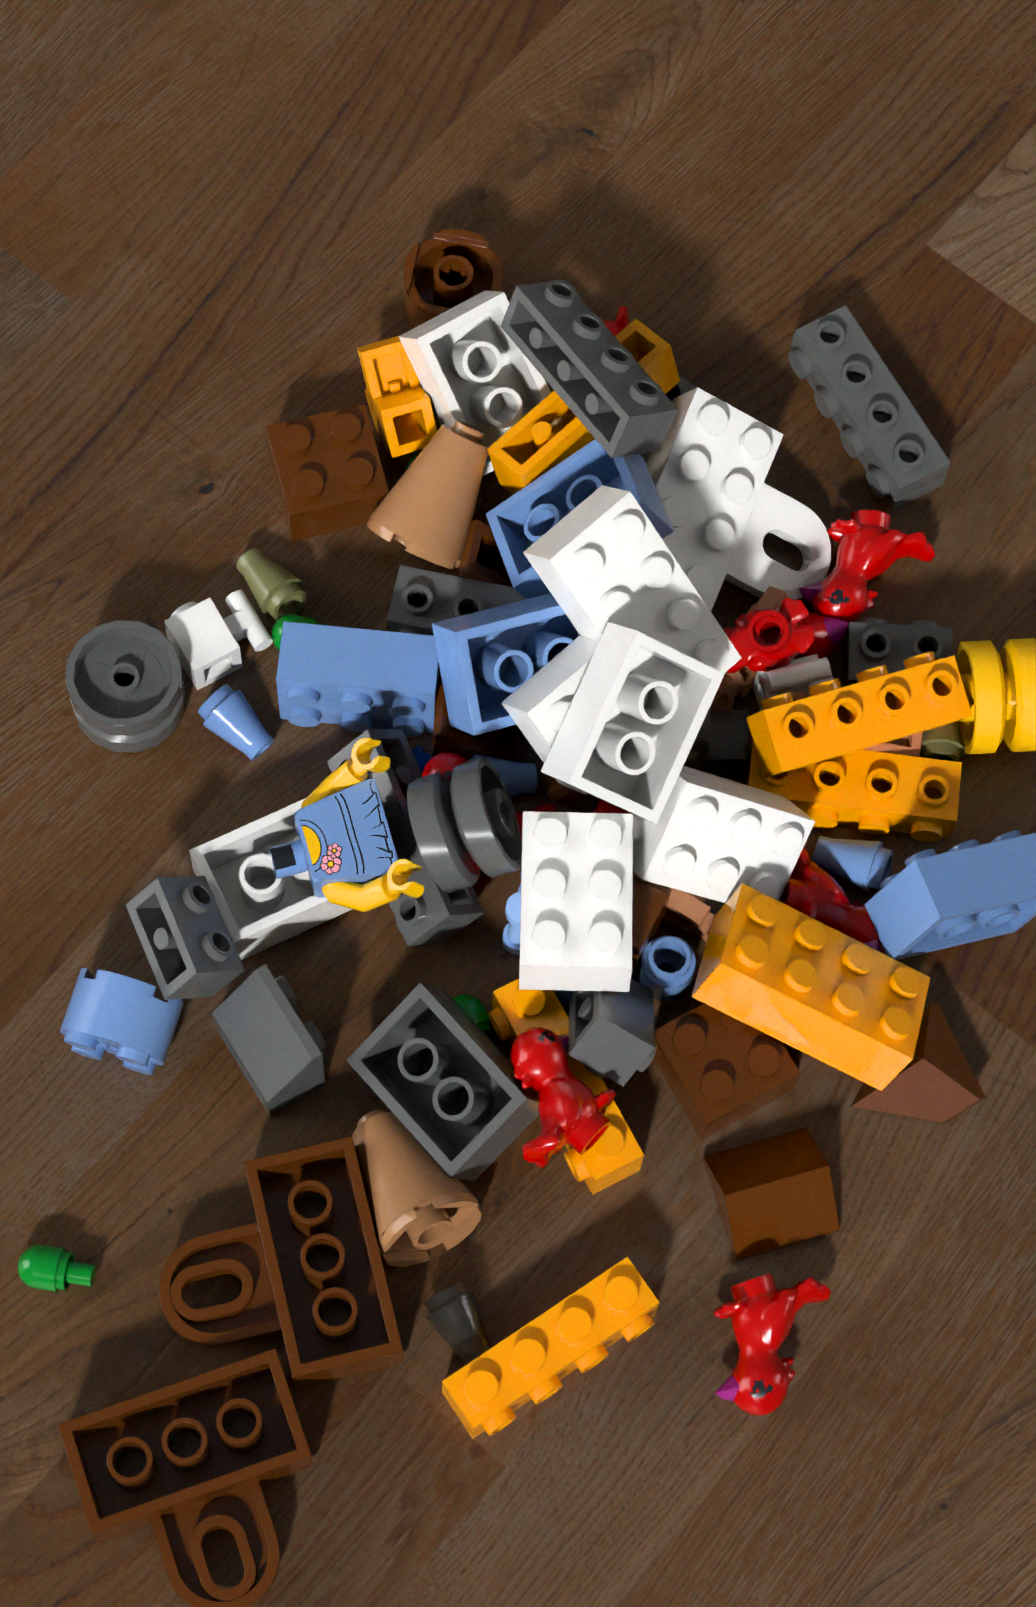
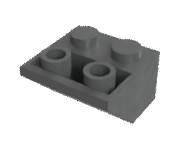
M265 964L256 969L212 1012V1017L219 1036L269 1116H272L325 1084L324 1065L328 1063V1059L323 1051L327 1048L326 1043L312 1020H308L305 1023H302L300 1020V1015L295 1007L298 1004V999L290 984L283 975L274 979Z

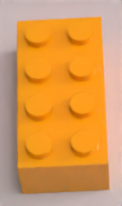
M742 883L713 918L691 997L882 1091L913 1060L931 977Z

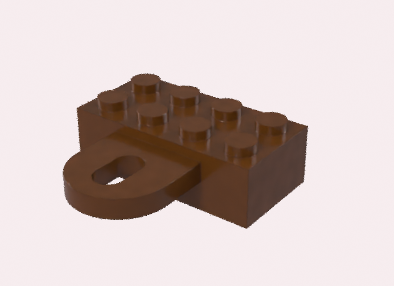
M352 1136L244 1161L257 1222L205 1234L187 1241L174 1251L162 1270L159 1281L160 1304L166 1320L179 1336L201 1347L223 1348L282 1334L295 1389L403 1363V1348ZM223 1274H232L242 1282L240 1295L231 1302L194 1309L183 1301L184 1290L194 1281Z
M276 1349L58 1424L91 1534L98 1543L151 1524L169 1581L180 1598L189 1606L253 1607L265 1597L278 1574L280 1547L260 1485L313 1467L312 1456ZM224 1529L234 1536L244 1565L242 1581L230 1589L220 1588L212 1581L203 1553V1541L213 1530Z

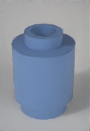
M671 935L657 937L646 946L639 969V982L653 991V999L673 1001L687 992L696 965L693 949L683 939ZM661 969H668L671 973L664 972Z

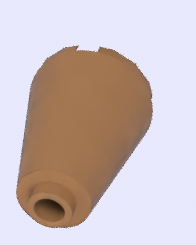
M456 420L453 427L443 424L371 514L367 527L388 542H391L394 534H396L394 539L406 546L405 551L448 569H453L454 567L459 569L488 455L487 448L489 446L481 441L484 432L460 420Z
M374 1110L364 1115L358 1121L352 1138L379 1252L389 1266L406 1267L430 1260L427 1250L443 1243L448 1251L472 1233L480 1222L482 1215L478 1208L477 1198L460 1179L451 1178L392 1111Z

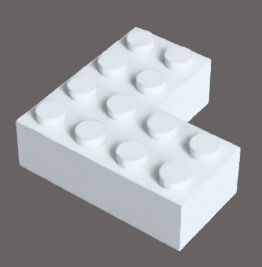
M602 485L523 552L580 636L501 704L541 760L545 762L608 622L637 630L722 673L727 672L742 659L630 491ZM556 779V781H557L559 784H562V785H564V786H566V787H568V788H571V789H573V790H575V791H578V792H580V793H582V794H585V795L587 794L586 792H584V791H582V790H580V789H577V788H575V787H573V786H571V785H569V784H566V783H564V782H562V781Z

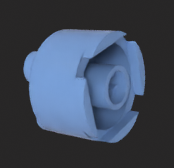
M81 968L60 1033L65 1036L64 1042L72 1045L71 1051L79 1055L102 1060L104 1052L116 1055V1058L123 1060V1067L142 1074L153 1075L156 1065H164L184 1001L182 999H172L166 1003L154 997L157 988L154 985L97 969L94 978L87 968Z

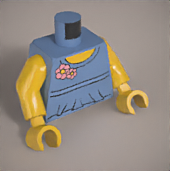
M372 738L358 740L353 746L352 758L346 760L328 775L302 802L301 809L294 813L298 840L269 848L277 879L308 871L315 897H326L330 903L361 912H367L398 899L401 893L412 898L420 897L423 894L424 885L414 881L407 883L409 876L415 871L422 870V866L406 859L398 860L375 778L367 779L368 771L382 773L390 767V757L378 756L372 762L370 760L372 750L380 746L381 740Z

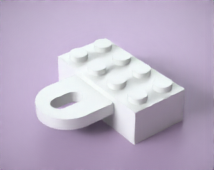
M698 387L674 398L672 403L678 408L676 417L661 450L651 452L646 463L674 532L662 540L710 611L714 606L724 579L758 598L762 597L769 586L786 591L788 597L793 600L802 598L803 596L798 588L814 584L825 578L831 561V544L828 532L815 512L797 500L764 483L784 434ZM767 533L780 537L801 551L803 564L799 571H794L767 556L763 549V539Z

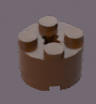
M443 229L433 233V238L426 240L422 244L419 241L412 247L404 264V309L410 322L411 330L485 290L503 292V264L499 255L498 257L489 247V242L482 236L464 229Z

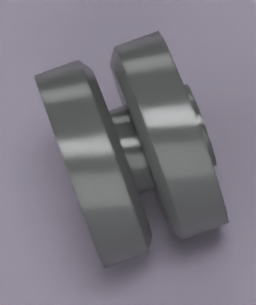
M115 620L94 627L77 641L67 659L65 682L79 728L93 743L113 752L137 753L158 746L175 732L184 715L186 690L182 678L181 664L174 645L160 630L140 621Z
M482 756L458 764L453 769L451 780L440 772H435L414 779L408 784L407 804L413 834L422 859L433 880L441 890L451 893L473 886L479 879L480 870L492 878H497L518 871L521 868L522 836L516 812L509 793L490 760Z

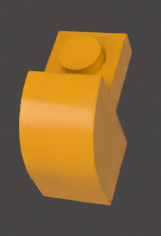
M399 336L357 347L367 387L365 389L367 402L384 448L392 458L424 449L437 432L430 398L420 387L419 379Z

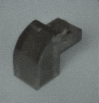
M709 708L683 766L722 778L746 777L750 760L749 731L746 719L748 717V710H710Z

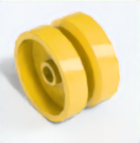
M1036 638L1007 639L1000 654L991 640L960 642L956 653V662L973 714L971 717L957 721L965 754L996 753L1002 739H1004L1012 752L1036 751Z

